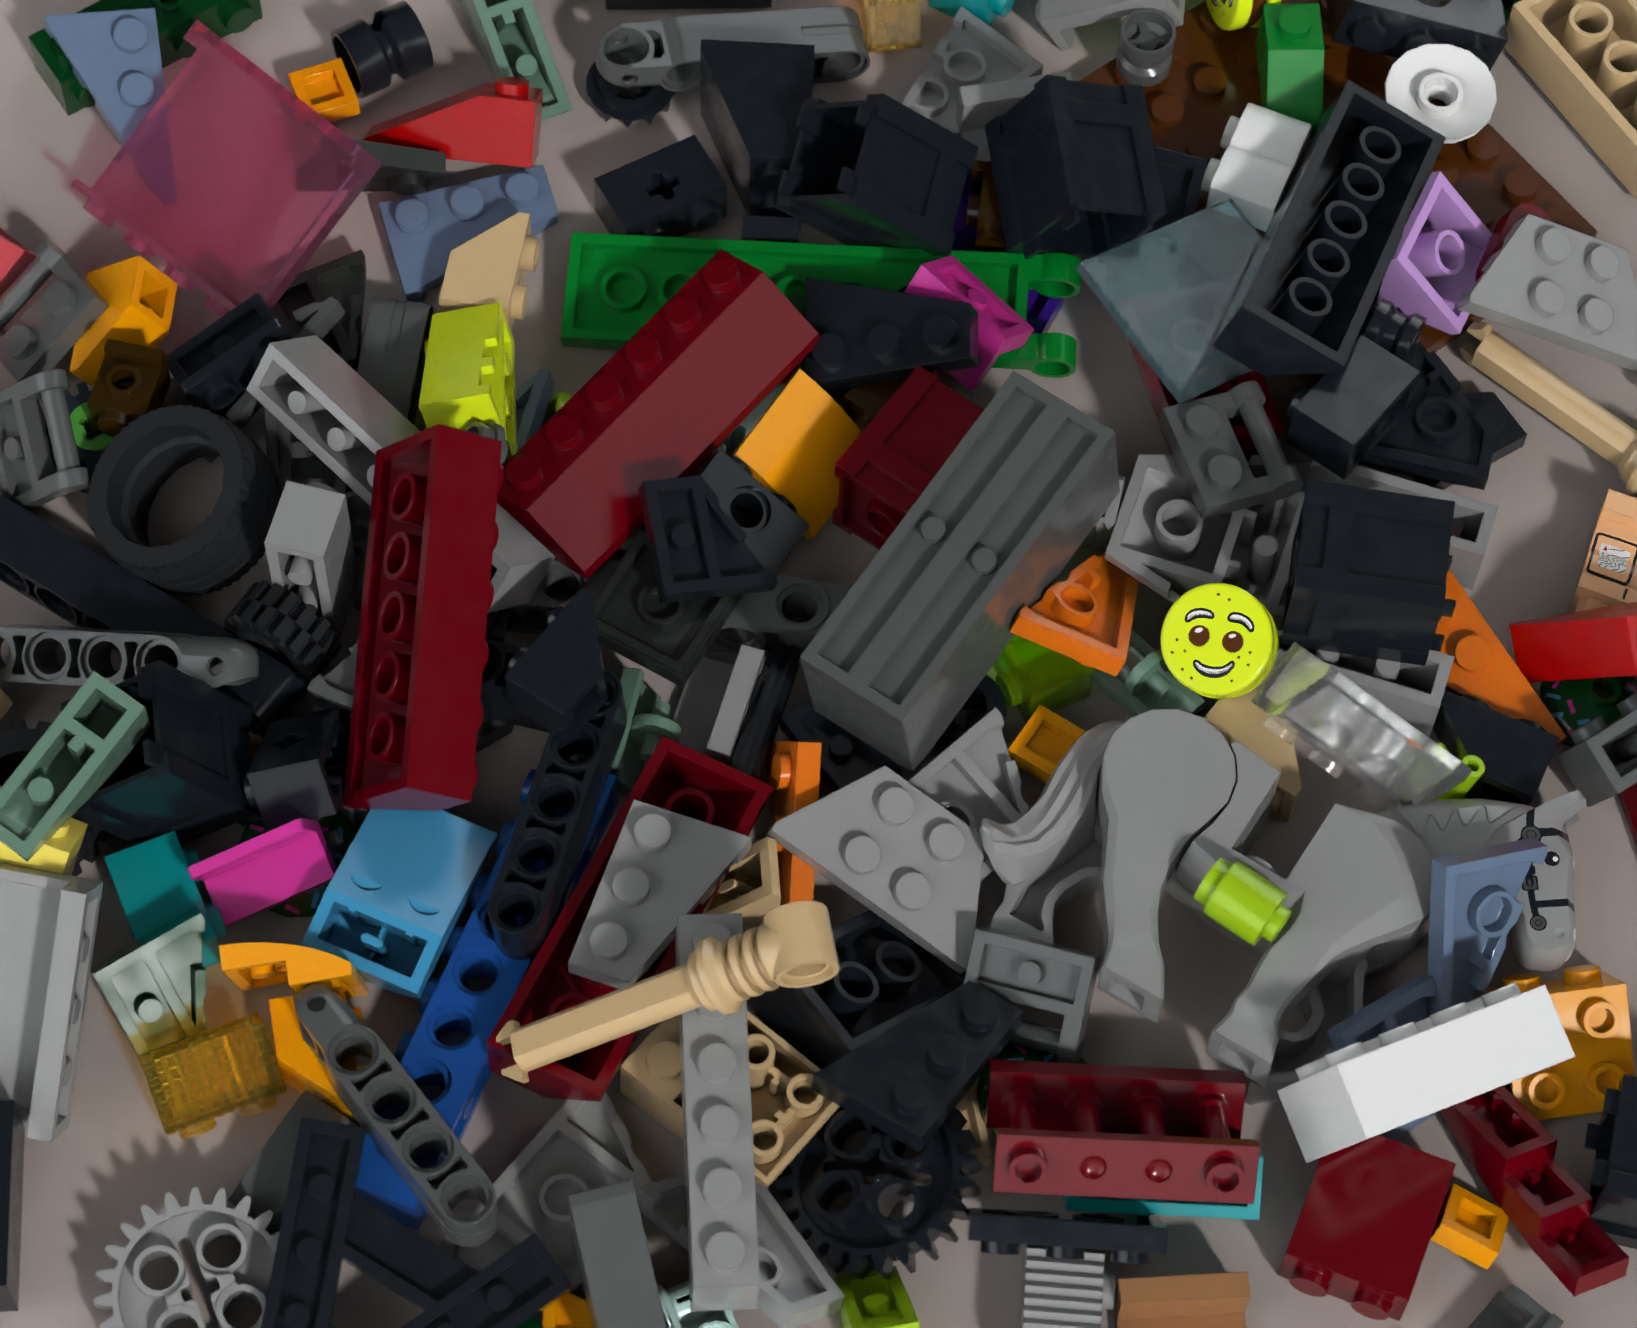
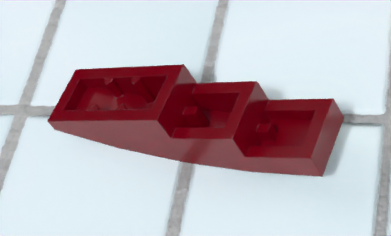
M1504 1086L1440 1110L1463 1153L1496 1203L1532 1250L1574 1297L1626 1276L1630 1257L1590 1218L1594 1198L1554 1159L1558 1140Z

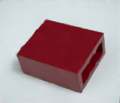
M1381 1135L1321 1157L1278 1275L1289 1279L1290 1284L1295 1289L1307 1295L1324 1297L1326 1294L1350 1302L1351 1307L1365 1317L1375 1320H1386L1389 1317L1400 1321L1414 1288L1456 1163Z

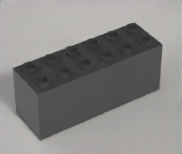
M1013 371L801 654L800 660L814 710L914 773L1015 636V634L1009 631L1019 611L1025 606L1031 608L1042 599L1047 589L1050 588L1120 492L1115 431Z

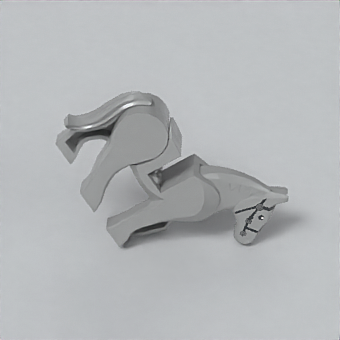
M1152 709L1128 720L1115 719L1100 723L1085 732L1062 756L1039 799L1026 814L1011 823L1002 824L988 818H983L979 827L983 848L999 878L1006 884L1004 901L994 913L989 928L1053 944V916L1060 906L1081 894L1099 892L1104 953L1097 988L1157 1024L1161 1017L1164 1002V962L1158 934V906L1164 890L1200 920L1227 938L1262 955L1247 987L1233 1001L1229 1013L1211 1031L1206 1053L1237 1071H1244L1245 1076L1251 1079L1245 1102L1250 1106L1281 1101L1277 1091L1299 1081L1295 1071L1296 1068L1335 1052L1327 1030L1363 1009L1364 982L1416 949L1419 941L1429 931L1432 858L1532 837L1548 845L1547 856L1543 865L1532 861L1516 899L1525 905L1517 923L1510 929L1509 934L1512 949L1522 967L1541 972H1550L1560 968L1570 958L1574 950L1576 938L1574 855L1567 828L1580 819L1577 812L1587 802L1582 792L1576 790L1562 794L1538 807L1487 799H1447L1422 802L1374 814L1335 803L1287 879H1284L1277 875L1276 870L1265 860L1257 856L1247 855L1267 824L1281 772L1237 740L1228 745L1224 735L1203 717L1180 709ZM1220 857H1223L1232 864L1239 860L1289 893L1284 906L1290 909L1292 913L1272 943L1262 937L1255 946L1250 945L1203 913L1205 906L1193 899L1202 880ZM1300 1004L1307 1022L1304 1027L1294 1033L1279 1028L1285 1018Z

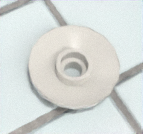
M1425 44L1407 51L1392 65L1384 85L1385 102L1446 137L1444 143H1457L1475 136L1489 123L1497 103L1496 82L1486 64L1470 51L1451 44ZM1439 99L1445 102L1447 106H1436L1429 101Z

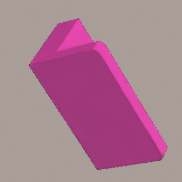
M953 255L921 264L904 293L970 303L977 310L979 366L948 371L968 390L980 386L999 355L1023 347L1034 331V328Z
M299 818L187 867L191 880L204 881L213 905L218 906L225 927H230L330 883L337 867L318 821Z

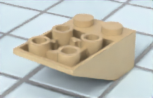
M747 1011L755 1182L768 1188L840 1106L811 1090L813 1074L821 1069ZM678 1016L660 1022L620 1066L619 1092L664 1129L683 1140Z

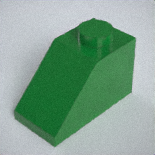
M1319 3L1263 4L1255 43L1261 105L1266 109L1312 124V135L1318 120L1323 115L1324 41Z

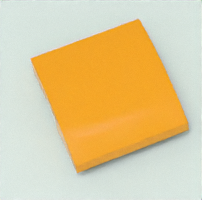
M799 369L789 378L732 455L741 459L750 468L752 476L771 493L784 496L795 506L797 515L810 525L803 536L811 541L838 505L839 478L835 476V463L862 432L839 404L812 378Z
M242 942L219 945L222 971L242 991L289 984L297 992L307 984L322 982L330 985L334 990L344 987L346 999L369 995L368 983L353 964L331 953L310 947L273 942Z

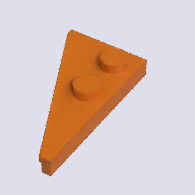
M1105 552L1100 556L1094 554L1072 570L1065 581L1056 582L1047 589L1043 598L1031 608L1028 606L1023 607L1010 626L1009 632L1070 657L1084 666L1096 668L1116 677L1127 659L1139 581L1104 559Z
M1449 569L1446 579L1445 599L1456 600V606L1452 617L1441 616L1435 634L1444 635L1441 651L1438 652L1454 656L1445 690L1458 696L1466 695L1478 698L1486 703L1490 709L1516 720L1527 719L1538 723L1547 733L1560 737L1556 745L1558 747L1566 741L1567 736Z
M772 741V747L766 762L768 784L773 786V792L769 798L771 818L768 831L775 822L819 800L822 743ZM777 843L781 893L780 905L804 900L813 901L815 870Z

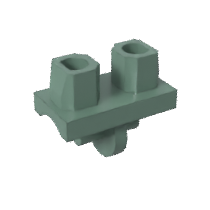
M1131 628L1126 662L1116 677L1096 668L1086 666L1085 670L1101 685V688L1132 717L1152 709H1180L1196 715L1204 708L1205 700L1199 694L1181 684L1171 674L1165 664L1161 650L1155 651L1133 628Z
M624 668L620 681L628 718L624 735L610 774L617 776L618 791L620 793L631 792L643 771L645 761H649L662 736L680 743L683 733L681 727L668 718L671 706L661 701L659 694L649 689L643 683L644 673L641 669ZM605 702L600 709L606 707L609 703ZM582 753L576 754V761L579 763L587 760L590 757V755Z

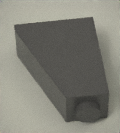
M629 1180L568 1195L571 1241L593 1327L667 1328L633 1181Z

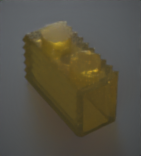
M258 1012L137 1055L165 1134L171 1135L178 1131L181 1139L192 1138L212 1130L217 1126L215 1117L223 1116L239 1109L241 1116H251L266 1111L277 1104L275 1095L288 1091L264 1021Z

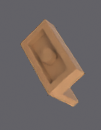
M1248 1271L1118 1279L1113 1306L1116 1328H1247L1245 1311L1251 1297Z

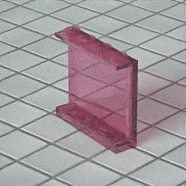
M196 20L183 37L197 48L189 61L96 183L90 187L76 178L71 185L88 198L83 205V208L109 228L112 227L115 221L120 223L128 230L127 234L123 237V240L149 260L156 253L169 263L163 272L190 293L196 285L209 295L204 305L221 318L257 292H259L269 308L272 309L383 163L209 28Z

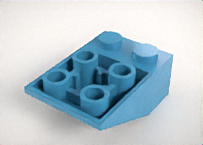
M370 809L328 884L301 946L331 953L350 961L365 981L420 1004L422 994L428 982L436 975L444 957L450 935L461 919L475 883L482 872L498 834L443 810Z

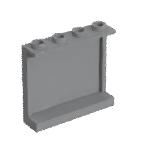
M0 862V1101L14 1100L22 1122L27 1126L26 1138L52 1142L69 1124L103 881Z

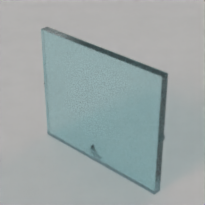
M1231 198L1082 261L1076 268L1087 285L1124 331L1125 336L1134 344L1179 404L1252 371V369L1212 346L1262 240L1260 234Z

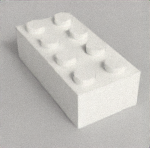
M1515 982L1481 996V998L1468 1003L1457 1004L1432 1014L1421 1021L1407 1023L1382 1033L1376 1038L1363 1043L1352 1044L1332 1052L1324 1058L1296 1068L1295 1071L1299 1081L1277 1092L1304 1159L1308 1163L1575 1057V1054L1546 985L1521 994L1518 984Z

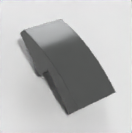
M304 1090L228 1199V1201L237 1206L246 1195L251 1197L250 1215L255 1219L262 1213L271 1210L274 1213V1220L270 1228L275 1232H279L301 1117L352 1126L360 1125L308 1090Z

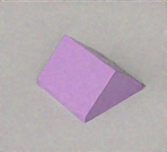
M1441 171L1431 172L1404 227L1401 240L1382 280L1376 303H1380L1382 299L1391 301L1405 315L1409 316L1418 313L1427 318L1426 325L1454 335L1461 333L1470 314L1458 309V301L1464 293L1471 290L1476 284V270L1492 234Z

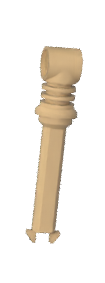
M1473 322L1466 331L1481 341V343L1476 348L1466 341L1460 347L1459 351L1467 364L1472 368L1475 366L1616 466L1619 479L1626 484L1624 492L1631 497L1637 496V431L1496 331L1491 332L1493 326L1490 324Z
M807 900L780 905L770 910L764 916L763 924L758 928L753 927L747 929L744 933H737L730 938L721 940L714 936L701 938L696 944V949L689 954L684 965L521 1027L520 1023L513 1019L507 1021L496 1036V1043L498 1042L502 1045L511 1043L513 1058L517 1064L502 1069V1075L525 1084L529 1082L528 1072L696 1008L704 1007L709 1011H719L723 1015H732L737 1013L742 1008L743 1002L751 996L757 997L765 991H773L779 986L786 988L810 987L832 979L838 974L840 966L828 908L824 903Z

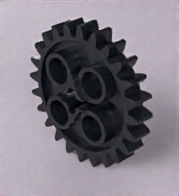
M840 1106L784 1169L790 1172L791 1175L775 1180L774 1186L783 1196L790 1197L782 1202L780 1207L790 1220H795L793 1225L805 1241L808 1240V1246L818 1259L827 1254L826 1263L837 1273L849 1262L850 1270L858 1279L862 1280L867 1275L871 1263H874L878 1273L887 1280L890 1279L892 1274L893 1261L900 1260L910 1273L916 1272L915 1254L921 1250L934 1261L939 1259L938 1250L934 1243L939 1236L954 1243L959 1240L956 1232L949 1224L953 1218L968 1220L969 1210L962 1203L963 1197L981 1195V1189L976 1182L966 1177L983 1169V1164L975 1154L967 1153L978 1145V1141L970 1130H961L967 1123V1120L961 1111L955 1108L930 1138L925 1150L919 1156L913 1159H903V1153L908 1145ZM857 1131H866L864 1142L858 1148L852 1151H843V1145L851 1134ZM829 1165H840L847 1169L830 1170L825 1173V1169ZM887 1167L892 1175L883 1174V1168ZM865 1176L875 1177L873 1184H870ZM932 1178L931 1183L927 1186L914 1185L910 1181ZM845 1191H853L851 1203L844 1210L830 1212V1205L838 1194ZM905 1199H914V1207L907 1217L896 1221L890 1220L892 1209L897 1203Z

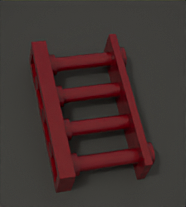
M990 1059L985 1122L986 1128H997L992 1192L1254 1204L1260 1142L1259 1140L1240 1139L1247 1084L1244 1071Z

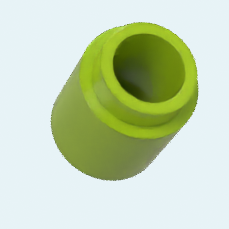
M1220 857L1214 863L1193 897L1194 900L1205 906L1203 910L1205 915L1252 946H1255L1262 937L1272 943L1292 913L1290 909L1284 906L1289 893L1239 860L1232 864L1223 857Z

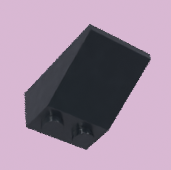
M868 910L832 927L840 966L838 974L832 979L810 987L786 988L779 986L777 989L770 992L765 991L757 997L751 996L746 1001L768 1028L818 1068L823 1069L962 986L966 972L957 973L873 911Z

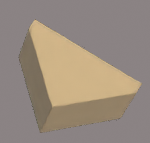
M767 836L753 843L752 848L738 864L735 862L731 866L705 914L742 913L743 933L747 929L758 928L763 924L764 916L781 904L776 839Z

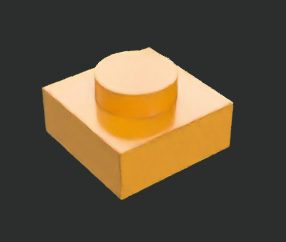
M342 58L288 73L289 86L307 130L360 114L359 100Z
M1040 704L1008 748L1010 760H1015L1019 768L1047 783L1062 756L1087 731Z
M1454 1183L1445 1195L1430 1240L1447 1248L1455 1255L1464 1257L1488 1270L1499 1255L1509 1218L1500 1207Z

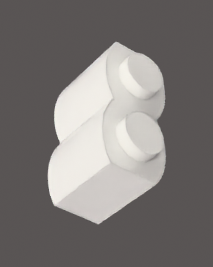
M1252 103L1247 104L1241 118L1231 115L1220 143V148L1226 149L1221 160L1211 158L1200 189L1209 193L1205 210L1266 232L1309 142L1313 125Z

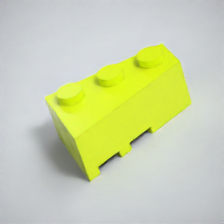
M500 302L432 314L429 339L424 341L426 359L418 405L426 423L425 430L441 424L464 431L474 421H479L483 424L490 421L495 422L504 428L505 441L508 443V453L503 463L504 465L517 452L514 338Z

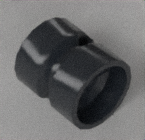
M400 1L375 12L373 22L370 25L364 20L359 19L331 32V42L337 59L342 58L355 93L359 98H365L390 87L392 76L395 74L406 80L431 69L434 65L433 54L425 31L415 12L405 1Z

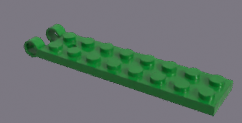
M572 232L560 338L563 347L621 349L720 249L763 271L805 319L806 278L904 293L921 264L953 255L1027 322L1029 290H1035L1037 293L1050 298H1070L1078 295L1081 291L1082 261L1078 257L1066 253L1036 254L1030 259H1025L1023 253L951 250L950 255L934 256L918 248ZM1063 333L1031 334L1023 347L999 355L991 368L1031 370L1039 376L1049 378L1067 377L1076 371L1077 340Z

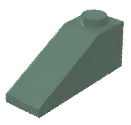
M460 0L471 32L494 79L499 77L522 78L529 81V87L543 89L541 121L572 110L532 0Z
M93 671L1 787L0 842L28 862L59 828L113 775L149 729L151 724L146 708L100 674Z

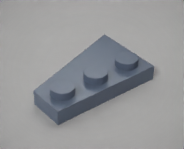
M543 164L378 203L379 215L406 303L408 301H421L425 298V291L443 282L451 250L516 213L530 214L532 237L558 223V209Z

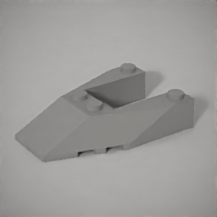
M1138 455L1104 559L1172 603L1187 591L1208 583H1227L1248 591L1268 609L1277 627L1279 648L1273 668L1369 723L1429 740L1444 695L1454 656L1429 650L1426 665L1422 666L1280 644L1292 542L1304 501L1308 480L1455 501L1453 518L1464 520V526L1460 537L1451 536L1449 555L1453 557L1450 571L1462 587L1473 590L1499 506L1359 465L1343 480L1314 460L1313 462L1288 461L1289 465H1295L1298 468L1304 481V486L1297 493L1284 499L1202 520L1174 455ZM1252 455L1251 460L1247 462L1254 478L1267 476L1259 455Z

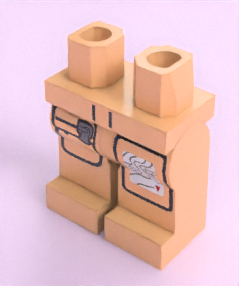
M1608 489L1567 613L1637 602V498Z

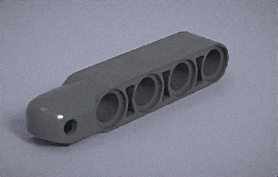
M842 6L669 17L660 21L620 23L610 28L602 36L596 52V67L602 78L612 85L620 87L661 85L664 89L673 92L700 91L701 39L815 45L813 83L851 80L863 74L870 66V57L866 42L863 39L859 16L854 9ZM620 34L626 36L621 40H613L616 36Z
M374 297L369 311L357 373L414 425L426 359L424 341L429 339L432 314H434L433 304L414 301L406 303L399 302L398 299ZM336 475L334 489L338 493L346 494L355 557H360L362 545L368 542L371 507Z
M27 624L0 625V681L82 686L92 672L95 671L116 685L136 676L139 673V668L157 660L166 663V656L171 648L177 656V670L213 688L224 685L239 686L259 677V654L257 649L248 642L228 637ZM4 640L7 641L11 653L7 665L1 656V647ZM59 643L62 644L66 654L65 664L62 668L58 665L55 655ZM114 646L119 649L122 658L121 667L118 672L114 670L110 659Z
M317 982L307 984L295 992L293 1000L304 1042L327 1070L335 1093L358 1123L366 1128L368 1136L444 1235L454 1244L463 1247H477L487 1242L496 1232L499 1216L496 1191L485 1172L380 1037L372 1029L363 1025L337 991L330 985ZM353 1055H364L371 1059L365 1068L358 1071H349L341 1067V1063ZM398 1102L408 1107V1111L397 1119H384L377 1115L378 1111L389 1103ZM426 1151H438L446 1156V1159L434 1168H422L414 1163L415 1159ZM467 1199H474L485 1205L478 1215L471 1218H462L452 1212L457 1203Z

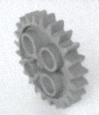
M192 1187L189 1205L181 1207L173 1194L167 1192L165 1193L166 1212L160 1215L148 1205L143 1204L140 1208L145 1225L141 1229L126 1222L120 1224L121 1231L128 1240L126 1247L107 1244L104 1248L106 1254L117 1265L116 1269L96 1271L97 1280L111 1286L112 1292L95 1297L94 1304L96 1308L112 1310L114 1315L105 1319L98 1327L167 1328L172 1322L184 1319L191 1321L198 1328H206L198 1303L195 1300L185 1302L183 1299L192 1294L191 1281L179 1249V1243L187 1239L192 1243L206 1286L208 1288L219 1286L220 1290L211 1294L212 1306L220 1328H233L225 1320L226 1308L234 1300L244 1297L255 1300L262 1308L259 1321L251 1327L261 1328L279 1232L273 1235L268 1233L274 1220V1213L268 1210L255 1220L249 1217L252 1200L247 1195L237 1204L235 1209L227 1207L225 1188H219L212 1204H203L198 1187ZM218 1237L234 1239L241 1247L239 1258L228 1267L218 1268L210 1265L204 1258L205 1249L210 1241ZM163 1258L171 1260L177 1265L179 1271L177 1279L168 1288L154 1290L143 1284V1270L153 1260Z

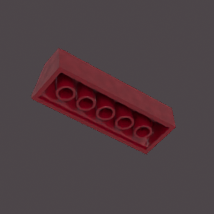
M720 249L503 465L504 477L498 492L497 503L555 556L554 560L588 579L644 522L638 491L642 482L688 477L812 351L820 338L819 333L763 271Z
M437 424L376 451L343 807L352 809L440 811L472 801V792L476 787L479 773L478 765L475 761L477 732L482 724L484 715L483 704L480 701L482 673L489 655L488 644L485 641L487 614L494 596L493 584L490 581L492 555L499 536V528L495 522L497 496L504 477L503 466L500 463L502 441Z
M662 736L486 1044L490 1072L545 1098L601 1101L640 1030L528 1072L529 1082L525 1084L502 1075V1069L517 1063L513 1058L511 1043L506 1045L496 1043V1036L506 1022L512 1019L519 1022L521 1027L618 990V988L569 973L568 961L634 799L748 836L773 792L772 785ZM728 871L719 880L717 889L703 905L699 904L691 914L706 913ZM676 937L637 982L676 967Z

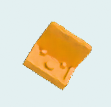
M1598 965L1568 967L1563 969L1564 978L1542 981L1540 980V974L1537 973L1512 974L1502 978L1503 986L1487 988L1486 992L1484 991V994L1517 982L1522 994L1546 985L1575 1054V1057L1509 1083L1510 1093L1538 1121L1602 1112L1606 1088L1618 1090L1619 1083L1624 1074L1635 1076L1626 983L1605 972H1601V967Z

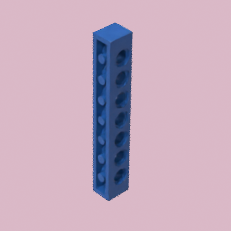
M569 758L566 760L569 763H579ZM531 769L524 781L519 799L521 804L525 803L536 773L535 769ZM612 774L608 776L559 916L591 862L618 805L617 776ZM556 807L546 815L550 817L564 816L571 811V808ZM521 811L515 822L507 820L503 825L495 846V855L499 857L491 874L482 872L477 879L470 898V907L474 908L465 927L457 925L452 931L444 954V959L448 961V964L440 980L432 978L428 982L422 994L418 1010L423 1016L414 1034L406 1032L402 1036L394 1054V1057L418 1087L433 1084L444 1090L438 1098L429 1102L460 1141L492 1075L489 1068L486 1043L535 959L533 957L526 960H518L504 955L497 947L494 936L490 934L492 927L487 912L490 895ZM539 860L530 864L526 870L531 872L543 871L551 866L552 862ZM518 915L511 918L506 924L516 927L524 926L533 917ZM475 977H487L494 981V984L489 989L480 992L471 991L464 987L469 980ZM452 1030H460L469 1035L465 1042L457 1046H447L438 1041L443 1034ZM398 1102L384 1105L377 1115L384 1119H397L408 1111V1107ZM366 1133L355 1195L404 1226L419 1231L427 1211ZM426 1151L420 1154L414 1163L422 1168H434L439 1166L446 1159V1156L438 1151Z

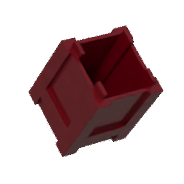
M918 365L835 463V476L839 478L838 505L832 513V523L850 535L852 533L878 550L881 549L984 411L975 403L939 381L940 372L934 370L931 373Z

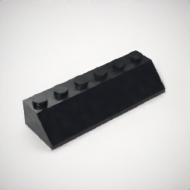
M1348 80L1318 120L1212 346L1262 376L1339 373L1348 359L1401 240L1404 227L1425 186L1446 137Z

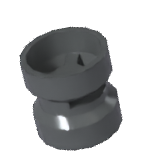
M1142 8L1133 11L1124 18L1120 27V45L1117 49L1116 69L1120 76L1128 83L1150 87L1161 83L1167 78L1171 69L1172 50L1176 41V26L1172 19L1164 12L1153 8Z

